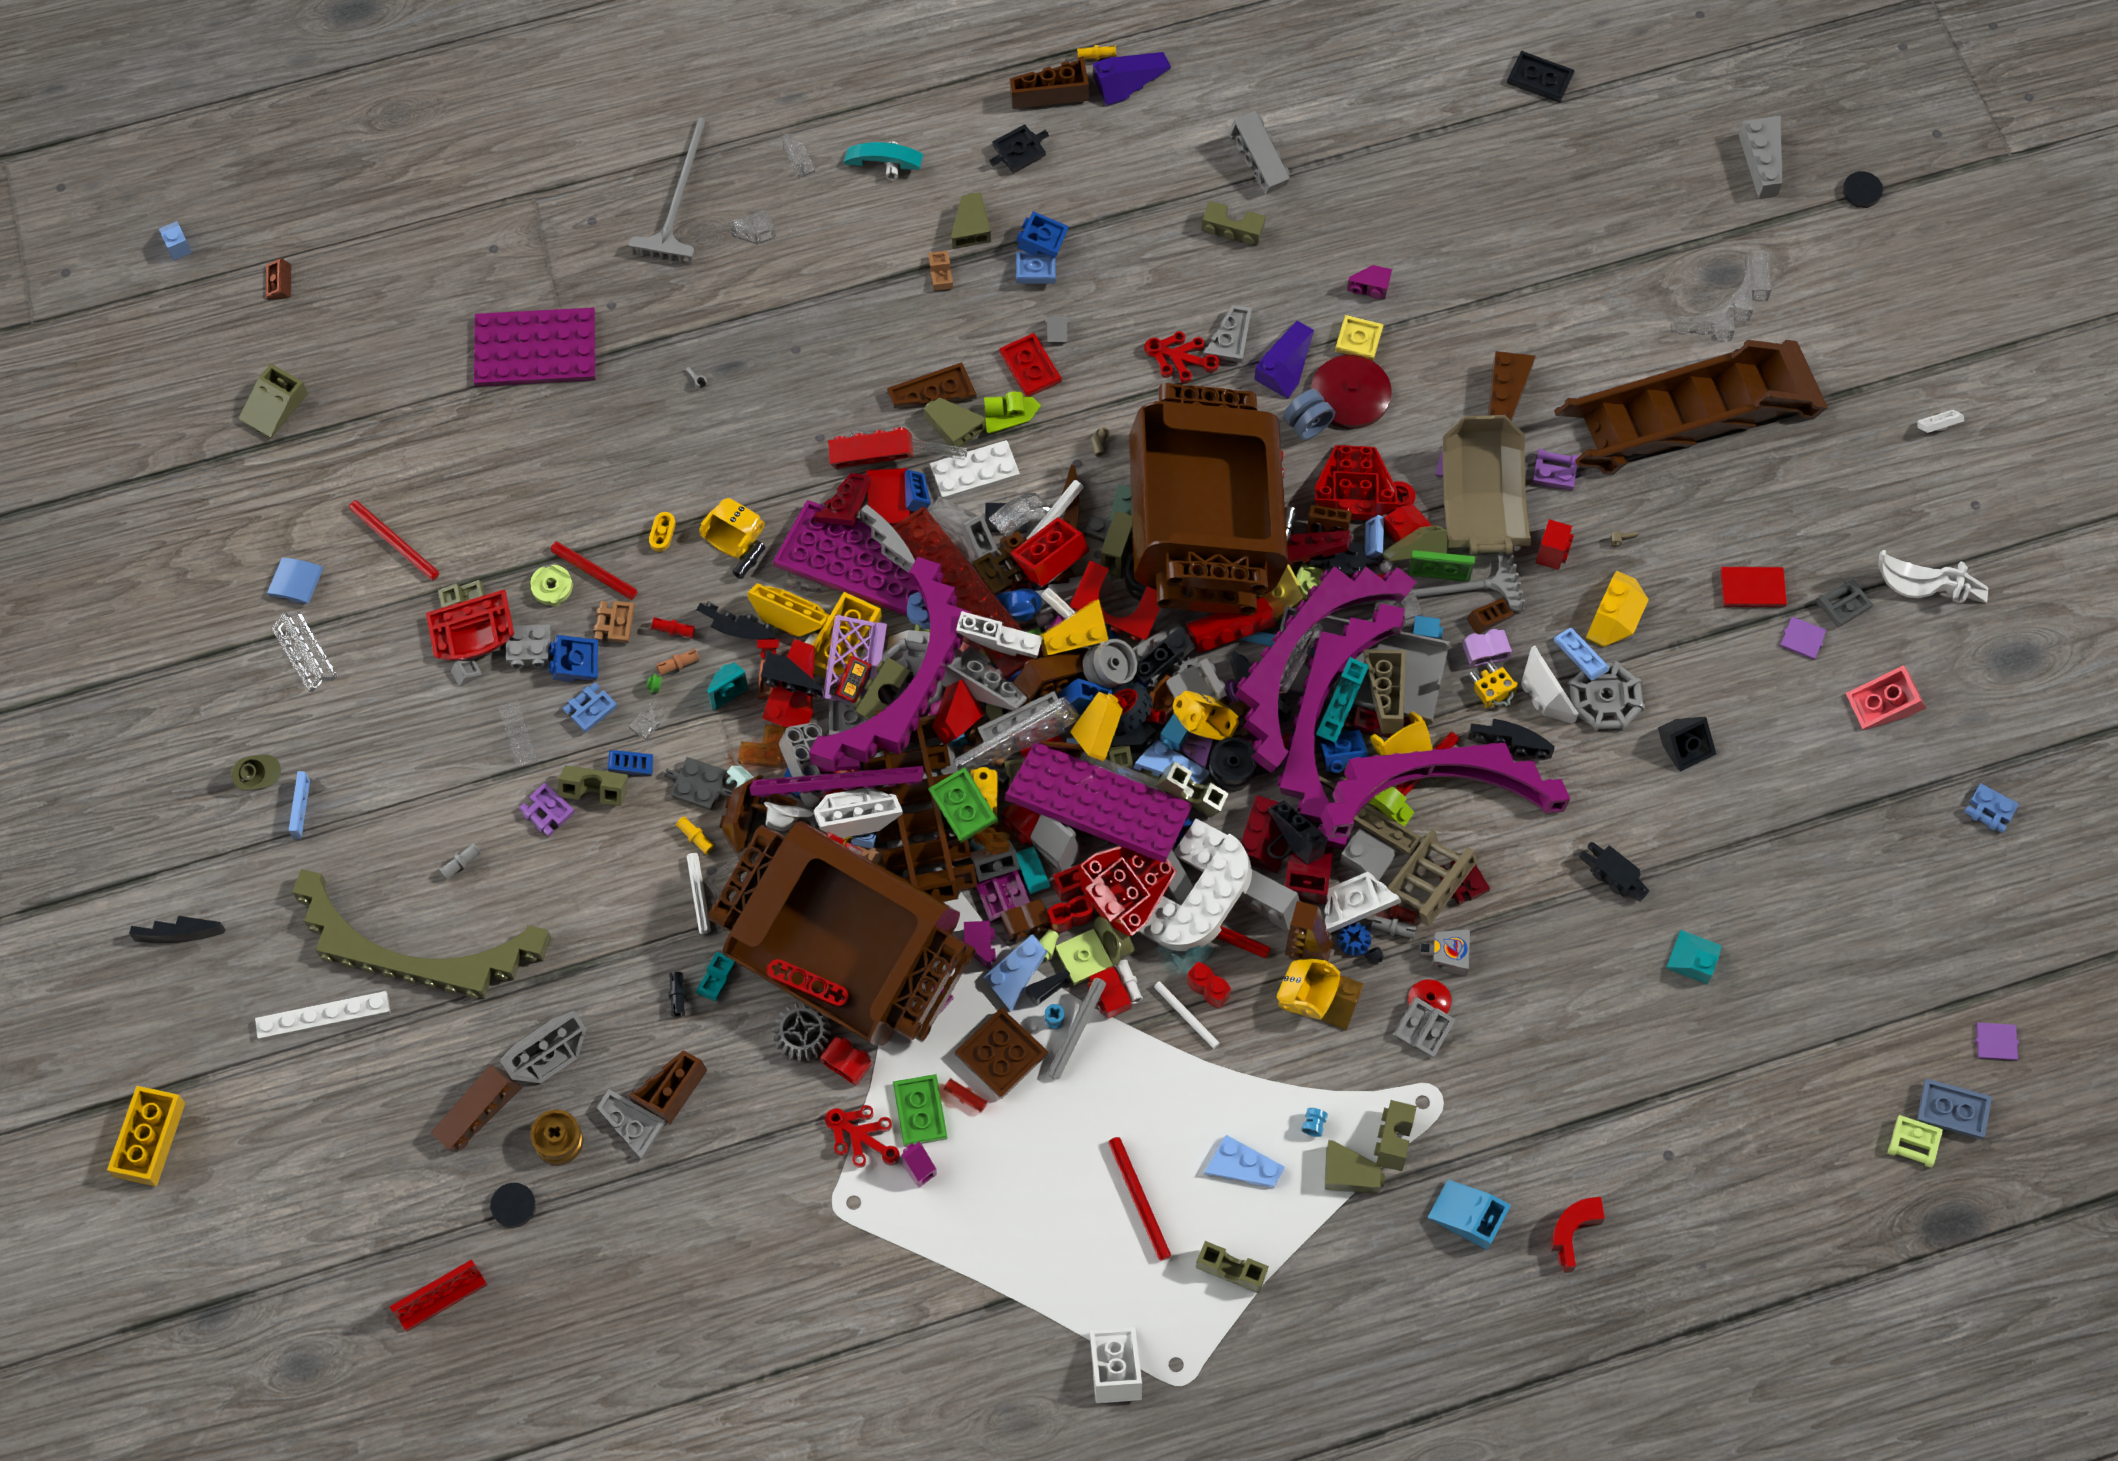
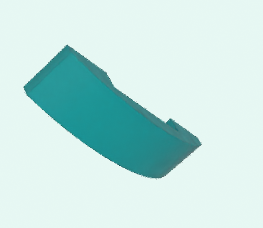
M869 142L849 147L845 155L844 164L863 166L865 160L900 163L901 169L920 170L924 155L917 150L899 144Z
M1349 657L1316 733L1317 736L1336 743L1369 665Z

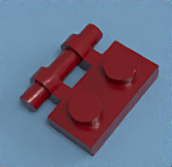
M1451 861L1450 867L1452 868L1456 862ZM1476 864L1461 883L1462 886L1458 887L1451 898L1455 899L1458 905H1461L1466 901L1463 897L1464 894H1467L1469 899L1473 900L1490 891L1489 885ZM1441 865V866H1440V867H1442V868H1444V869L1447 870V868L1445 867V865Z

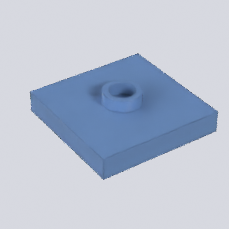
M1016 252V284L1056 283V263L1054 257L1042 252H1037L1036 255L1028 252Z

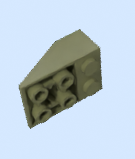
M270 364L258 378L238 419L271 439L308 395L304 383L277 366Z

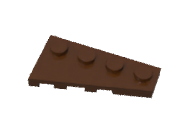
M962 362L887 388L894 408L927 405L930 401H935L938 398L949 402L977 399V394Z

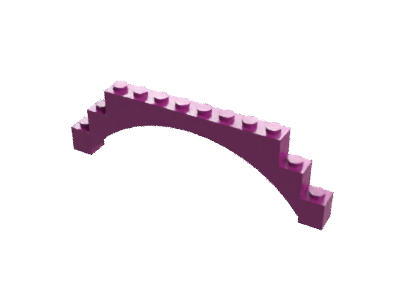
M917 557L909 571L910 585L916 586L922 596L930 619L929 643L918 673L905 691L891 705L873 718L837 734L825 737L818 735L809 751L811 764L835 772L837 766L843 763L845 756L867 763L870 757L875 755L877 747L900 755L903 747L906 748L908 746L910 734L917 729L921 714H925L930 697H934L938 682L944 679L945 669L948 665L952 664L956 649H959L962 645L963 636L956 632L961 611L969 613L967 610L955 607L957 603L955 588L941 583L943 573H941L940 564Z
M1335 566L1330 572L1325 570L1318 579L1321 581V584L1318 587L1314 585L1307 595L1310 597L1308 601L1302 600L1295 609L1298 614L1295 617L1291 615L1284 624L1287 627L1284 632L1278 631L1272 639L1275 642L1271 648L1269 646L1265 648L1260 655L1263 658L1261 662L1255 661L1248 670L1251 675L1247 679L1243 677L1236 686L1239 690L1235 696L1251 707V710L1244 717L1247 722L1243 727L1260 739L1253 748L1256 752L1251 758L1270 773L1279 766L1289 752L1284 748L1280 733L1278 695L1285 665L1295 645L1317 622L1348 606L1371 601H1396L1400 604L1417 582L1398 567L1393 572L1388 571L1383 578H1380L1367 567L1361 572L1357 570L1351 579Z
M1380 603L1379 610L1374 611L1372 622L1350 617L1349 624L1344 626L1343 636L1321 631L1319 638H1315L1313 650H1316L1314 657H1310L1308 669L1311 670L1309 677L1305 676L1303 689H1306L1305 694L1299 698L1298 708H1301L1299 716L1295 715L1293 727L1295 732L1294 735L1289 737V755H1286L1283 760L1285 770L1284 774L1279 775L1277 784L1280 787L1281 794L1301 798L1298 803L1297 812H1300L1310 822L1323 824L1321 815L1326 804H1330L1319 780L1314 756L1317 721L1323 703L1331 687L1344 671L1349 657L1356 659L1364 652L1363 649H1368L1394 634L1401 635L1405 619V608ZM1320 825L1318 830L1328 837L1324 825ZM1349 836L1328 838L1326 846L1344 850L1348 844Z
M1491 743L1488 745H1472L1469 747H1453L1450 749H1433L1431 751H1414L1412 753H1395L1392 755H1375L1373 757L1349 759L1344 771L1347 780L1337 783L1332 794L1335 802L1326 804L1321 820L1328 838L1349 836L1354 825L1353 819L1372 798L1395 785L1426 777H1459L1496 785L1529 800L1543 809L1545 814L1564 812L1570 801V796L1562 779L1542 781L1534 761L1514 763L1506 743Z

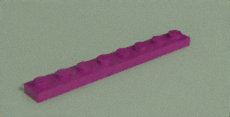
M923 766L761 779L753 780L750 791L751 795L767 797L775 793L783 796L799 791L802 794H807L813 790L829 792L836 788L852 790L860 786L874 788L877 785L884 784L887 787L896 786L898 783L914 785L922 781L924 770Z

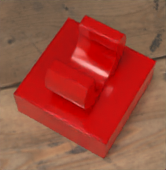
M780 639L757 640V648H763L761 650V658H765L767 650H771L773 654L777 655L775 648L780 647Z

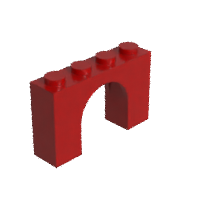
M1091 560L1089 561L1070 604V607L1075 612L1092 601L1099 600V593L1108 574V568ZM1147 586L1139 606L1129 616L1114 617L1109 615L1102 606L1101 610L1104 622L1111 625V630L1120 634L1124 630L1130 633L1129 638L1141 642L1142 639H1147L1160 611V607L1157 605L1156 590Z

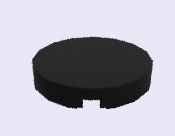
M1857 171L1850 174L1843 186V195L1846 200L1854 206L1858 207L1860 205L1863 208L1875 205L1880 200L1883 192V186L1879 178L1866 171Z
M508 1183L502 1185L494 1192L491 1198L490 1209L494 1219L500 1225L507 1228L520 1227L532 1219L536 1210V1201L532 1191L527 1186L521 1183Z

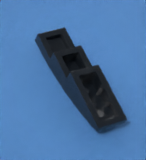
M178 916L176 924L154 921L152 929L131 926L129 935L136 942L180 943L224 934L226 929L218 921Z

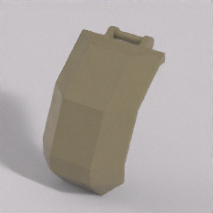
M1505 415L1464 416L1443 435V496L1448 548L1469 547L1470 555H1477V553L1503 552L1505 554H1512L1513 546H1531L1525 491V434Z

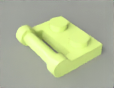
M1899 1115L1888 1148V1154L1893 1156L1897 1154L1924 1163L1926 1167L1932 1168L1943 1129ZM1903 1141L1929 1150L1928 1155L1898 1146L1899 1142Z

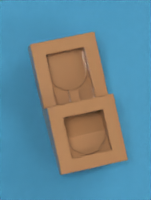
M948 251L928 253L933 290L953 289Z

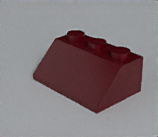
M1256 795L1241 844L1249 856L1251 866L1278 874L1282 859L1272 858L1268 854V847L1282 833L1268 809L1279 802ZM1284 836L1271 848L1272 854L1276 856L1284 855L1287 846Z

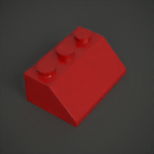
M1057 517L1013 550L1011 555L1029 579L1043 587L1088 553L1089 549L1083 534Z

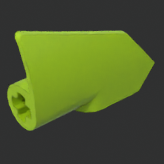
M1018 391L1009 392L1005 397H984L987 434L1030 422L1041 405L1033 397H1023V393Z

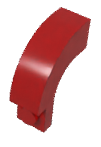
M1601 1197L1586 1198L1575 1202L1562 1213L1554 1227L1551 1237V1251H1560L1558 1252L1559 1266H1563L1564 1273L1573 1272L1576 1267L1572 1243L1573 1233L1584 1226L1601 1225L1605 1219Z

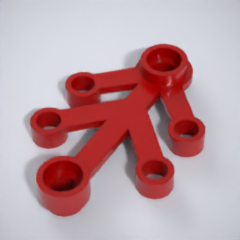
M1177 331L1174 335L1163 340L1155 337L1150 338L1144 344L1145 353L1150 357H1155L1161 368V376L1164 378H1169L1172 375L1173 368L1167 364L1163 355L1172 359L1180 373L1179 379L1184 384L1191 381L1192 374L1186 369L1182 361L1201 366L1208 373H1213L1219 368V359L1215 355H1207L1205 358L1186 353L1193 349L1200 351L1204 348V340L1201 337H1195L1193 341L1184 344L1185 334ZM1174 343H1175L1176 345H1181V346L1176 347V348H1174V349H1171V348H1168V347H1167V346H1170V345H1172V344H1174ZM1183 375H1188L1189 377H1188V378H1183L1182 376H1183Z
M864 1105L860 1110L847 1113L839 1108L831 1109L825 1116V1123L829 1129L834 1131L836 1142L834 1150L837 1155L844 1156L848 1152V1146L843 1138V1130H845L851 1136L854 1153L852 1161L855 1167L862 1168L866 1164V1157L862 1152L861 1142L880 1153L885 1164L892 1166L899 1162L900 1153L895 1146H885L867 1134L877 1131L888 1132L892 1128L890 1118L882 1117L878 1122L854 1126L849 1121L862 1118L864 1120L872 1119L874 1112L871 1106ZM865 1110L871 1111L868 1116L863 1115V1112ZM834 1116L840 1117L837 1122L832 1121V1118ZM887 1121L889 1125L882 1127V1122ZM838 1146H845L844 1151H838ZM893 1151L895 1154L893 1157H888L886 1155L887 1152ZM862 1157L863 1162L856 1163V1158Z

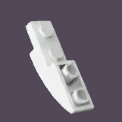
M961 611L956 629L957 633L976 643L1012 656H1016V653L1037 659L1042 641V636L1002 626L1000 621Z

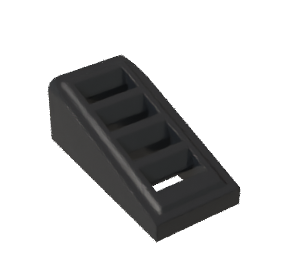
M1066 970L1026 986V995L1035 1006H1038L1070 982V972Z

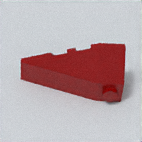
M794 639L787 657L813 679L815 646ZM777 686V688H773L762 719L784 727L810 723L814 707L813 697L806 695V692L797 691V693L785 690V687Z

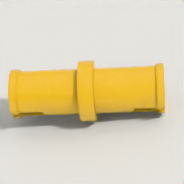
M1094 45L1091 48H1077L1078 58L1084 56V60L1095 59L1099 61L1101 58L1116 57V45L1104 47Z
M686 816L681 817L677 821L675 826L688 837L690 843H694L705 855L714 849L715 844L703 834L702 829L696 828Z

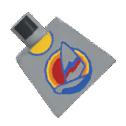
M1470 930L1436 932L1433 937V943H1420L1419 954L1420 956L1432 957L1433 969L1466 976L1469 969Z

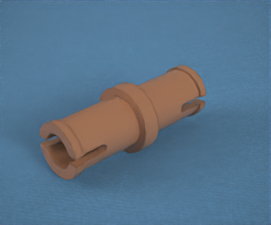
M694 648L691 651L681 655L675 654L673 658L657 663L656 668L660 676H663L677 669L680 671L684 666L698 662L700 659Z

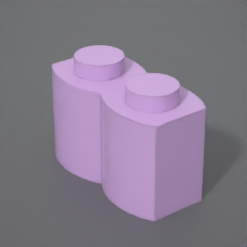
M1492 629L1485 635L1474 633L1467 636L1463 643V648L1471 668L1486 665L1490 661L1493 663L1510 659L1512 653L1504 630Z

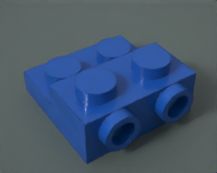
M1033 211L1030 218H1025L1022 228L1025 229L1024 232L1020 231L1016 242L1019 244L1017 248L1036 255L1037 251L1056 258L1069 226Z
M557 635L554 641L550 642L549 654L553 655V661L549 663V673L553 674V680L573 682L575 679L597 680L598 640Z
M1360 730L1340 732L1336 743L1318 736L1326 772L1339 773L1346 769L1349 759L1368 757V751Z

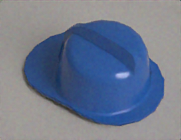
M1020 589L998 594L994 598L992 605L995 613L999 616L1025 622L1030 620L1035 612L1040 609L1042 600L1036 591Z

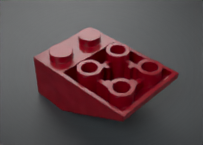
M1326 846L1323 857L1310 864L1305 863L1293 851L1289 854L1284 886L1297 892L1300 901L1326 905L1333 848Z

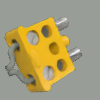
M1490 661L1486 666L1492 672L1491 674L1484 670L1481 672L1483 677L1481 679L1475 671L1469 673V676L1475 683L1474 691L1485 704V708H1490L1494 705H1505L1507 707L1511 704L1510 700L1517 691L1518 683L1513 681L1503 667L1498 669Z

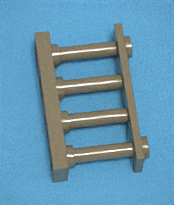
M1431 829L1428 835L1422 838L1419 847L1392 883L1387 885V888L1394 894H1397L1402 902L1418 909L1422 923L1430 927L1478 862L1475 850L1467 847L1463 853L1459 854L1439 844L1435 830ZM1433 850L1456 863L1451 869L1446 870L1426 858ZM1421 866L1444 879L1439 885L1434 886L1414 876V874ZM1409 882L1432 895L1427 902L1423 903L1402 892V890Z

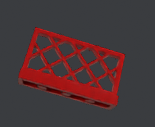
M471 1259L389 1307L402 1324L404 1330L408 1332L487 1286V1283L477 1265Z

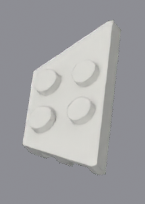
M1369 872L1363 873L1328 888V902L1325 905L1324 911L1326 915V931L1331 933L1401 903V899L1382 882L1376 880Z

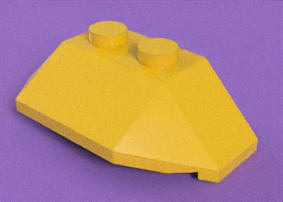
M1618 571L1615 572L1585 640L1605 648L1610 646V644L1633 636L1649 601L1635 578Z
M757 583L747 593L761 621L797 637L822 628L830 616L819 605L783 589L763 586Z

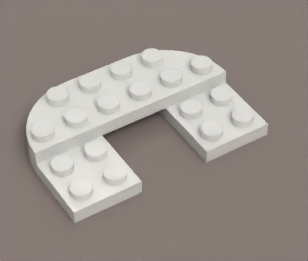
M1195 819L1173 853L1178 859L1201 870L1203 874L1182 905L1163 896L1147 924L1137 931L1161 946L1175 951H1189V948L1202 947L1211 942L1221 932L1220 926L1240 895L1242 893L1246 894L1252 878L1249 856L1238 839L1198 819Z

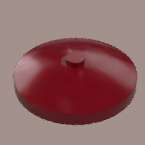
M1356 355L1339 356L1325 362L1315 373L1311 384V389H1317L1324 397V402H1328L1335 410V417L1330 424L1345 429L1364 428L1377 422L1386 413L1392 394L1391 383L1385 371L1372 360Z

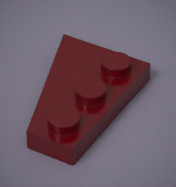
M850 473L836 489L837 493L833 498L828 499L824 503L825 507L820 512L817 511L813 516L814 521L854 526L871 483L870 475Z
M1350 530L1290 535L1287 546L1288 565L1291 567L1292 563L1302 560L1305 563L1311 561V557L1318 555L1326 557L1349 550L1352 537Z

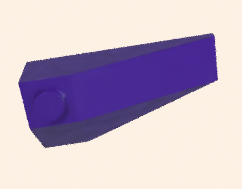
M1164 52L1112 57L1093 63V79L1106 107L1127 100L1136 90L1140 91L1146 83L1154 81L1170 70L1171 66Z
M1296 321L1255 367L1254 380L1289 399L1299 385L1314 330Z

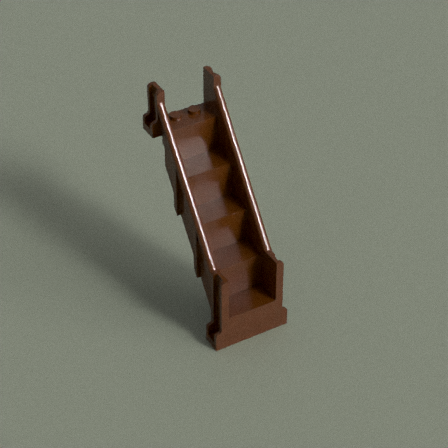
M1746 340L1744 346L1731 353L1577 399L1567 398L1565 404L1557 407L1554 412L1556 416L1584 418L1597 450L1587 449L1575 460L1576 464L1579 467L1600 469L1603 474L1614 475L1627 464L1623 455H1649L1676 446L1689 447L1697 444L1696 440L1736 428L1749 429L1755 427L1756 422L1789 412H1797L1802 418L1815 419L1828 406L1797 341L1784 340L1782 344Z

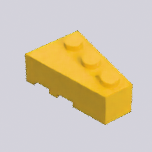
M1099 600L1092 601L1087 606L1040 634L1039 636H1042L1041 647L1043 656L1107 641L1108 636Z

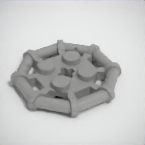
M902 638L900 642L883 652L882 660L885 661L888 657L891 658L902 650L904 657L896 662L912 671L913 675L916 676L926 655L928 644ZM909 649L923 652L921 658L910 656ZM905 678L898 690L892 688L896 693L893 698H891L884 686L879 688L878 693L884 703L889 706L905 691L910 683ZM942 681L938 682L936 693L933 698L930 697L927 709L931 707L932 703L942 700L945 688L942 685Z
M1617 661L1615 663H1606L1611 674H1603L1588 684L1582 683L1587 677L1583 671L1573 680L1569 681L1568 687L1570 688L1571 703L1579 713L1578 716L1592 726L1595 731L1598 729H1627L1628 724L1640 711H1644L1645 704H1643L1641 679L1636 678ZM1618 673L1628 682H1620L1616 674ZM1628 689H1633L1634 699L1629 698ZM1579 691L1585 692V701L1580 702ZM1604 691H1607L1612 697L1605 699L1602 695ZM1627 705L1632 709L1624 716L1621 712ZM1589 707L1592 713L1598 714L1596 719L1584 709ZM1603 716L1616 717V720L1601 721Z

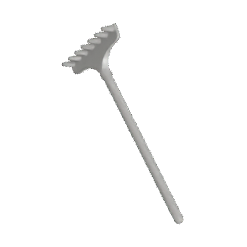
M700 117L697 121L663 229L650 237H632L628 245L632 254H635L636 248L640 250L641 256H644V251L647 250L651 258L654 257V252H658L660 259H663L665 253L668 254L670 261H673V255H676L680 263H682L683 257H687L689 264H692L694 248L678 242L674 238L672 230L704 128L705 119L703 117Z
M1505 552L1498 554V570L1489 579L1411 590L1404 598L1411 599L1477 589H1493L1505 596L1512 611H1525V600H1522L1523 591H1520L1521 582H1518L1519 573H1516L1517 565L1514 564V555L1505 554ZM1389 601L1363 602V603H1359V604L1352 605V606H1360V605H1367V604H1374V603H1382V602H1389Z

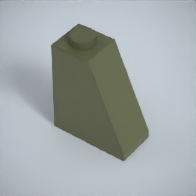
M981 192L969 193L961 197L951 234L952 249L991 242V231Z
M938 398L935 401H930L924 408V418L953 451H956L986 430V419L945 399Z
M1115 511L1101 550V565L1109 569L1107 575L1111 574V576L1117 578L1122 576L1133 536L1132 515L1126 512L1120 513Z
M1328 1140L1324 1189L1378 1194L1380 1187H1384L1385 1173H1381V1166L1376 1165L1375 1162L1334 1140Z

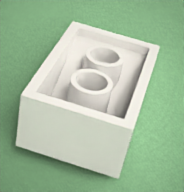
M1135 1327L1090 1330L1096 1403L1142 1400V1379Z

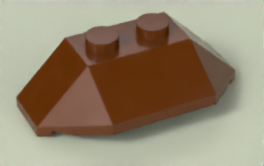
M757 775L734 788L732 795L728 796L726 800V815L721 817L720 828H722L725 839L739 860L747 849L757 814V809L751 807L754 795H751L750 786L753 780L764 779L763 775Z

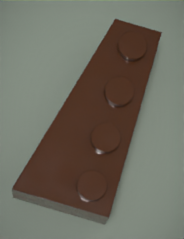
M1084 56L1077 58L1075 62H1063L1061 66L1052 69L1049 66L1043 68L1038 73L1029 72L1010 78L1012 109L1089 101V83Z
M1495 352L1492 364L1488 416L1505 415L1511 421L1513 420L1536 356Z
M1074 649L1071 652H1060L1054 656L1047 655L1041 659L1027 661L1024 664V669L1013 682L1027 697L1026 702L1022 706L1030 703V700L1034 698L1037 700L1054 691L1057 694L1076 679L1088 681L1084 675L1082 665L1083 658L1089 649Z
M489 1065L433 1129L431 1134L448 1150L453 1152L461 1151L466 1147L468 1141L523 1087L516 1080H512L505 1070Z

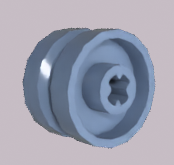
M1311 389L1299 395L1283 413V419L1290 427H1294V432L1301 440L1311 439L1321 433L1335 417V410L1328 402H1324V397L1317 389Z

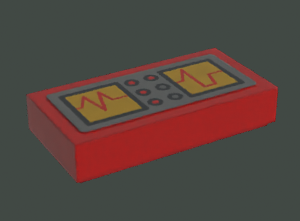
M850 656L835 695L855 703L871 664L855 656Z

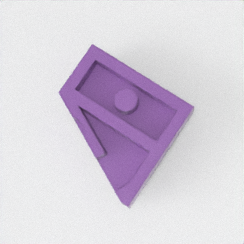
M1190 733L1180 750L1205 769L1213 739Z

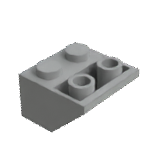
M1040 815L1030 837L1035 849L1060 871L1068 869L1081 857L1080 845L1075 839V832L1069 826H1063L1062 822Z

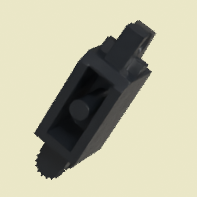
M1593 842L1587 845L1588 849L1598 857L1597 859L1583 851L1579 854L1581 860L1591 867L1590 871L1597 880L1609 885V888L1615 894H1620L1622 897H1625L1627 894L1641 902L1650 890L1639 880L1641 875L1640 869L1610 845L1605 850Z

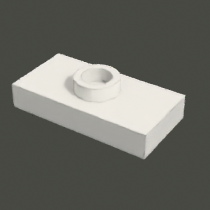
M1950 410L1918 420L1917 426L1927 433L1935 430L1942 431L1946 430L1948 426L1964 422V415L1955 410Z

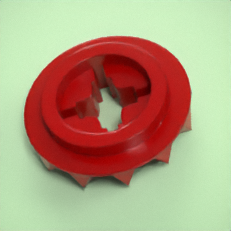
M1395 481L1397 493L1404 497L1402 502L1397 498V507L1394 510L1400 506L1413 505L1416 499L1413 487L1406 482Z

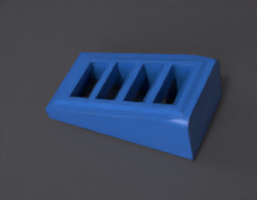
M912 470L905 471L907 510L925 513L931 505L925 474Z
M609 750L608 771L626 775H652L653 754ZM616 760H620L619 766H616ZM625 760H628V767H624ZM634 760H637V768H633ZM642 760H646V769L642 768Z

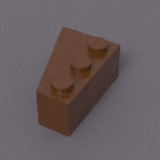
M683 1050L663 1066L662 1071L653 1078L647 1079L645 1081L646 1084L636 1092L632 1091L628 1096L633 1103L662 1118L671 1125L707 1072V1068L701 1059Z

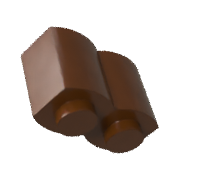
M1041 899L1000 913V920L1009 942H1021L1030 934L1041 935L1050 928V920Z

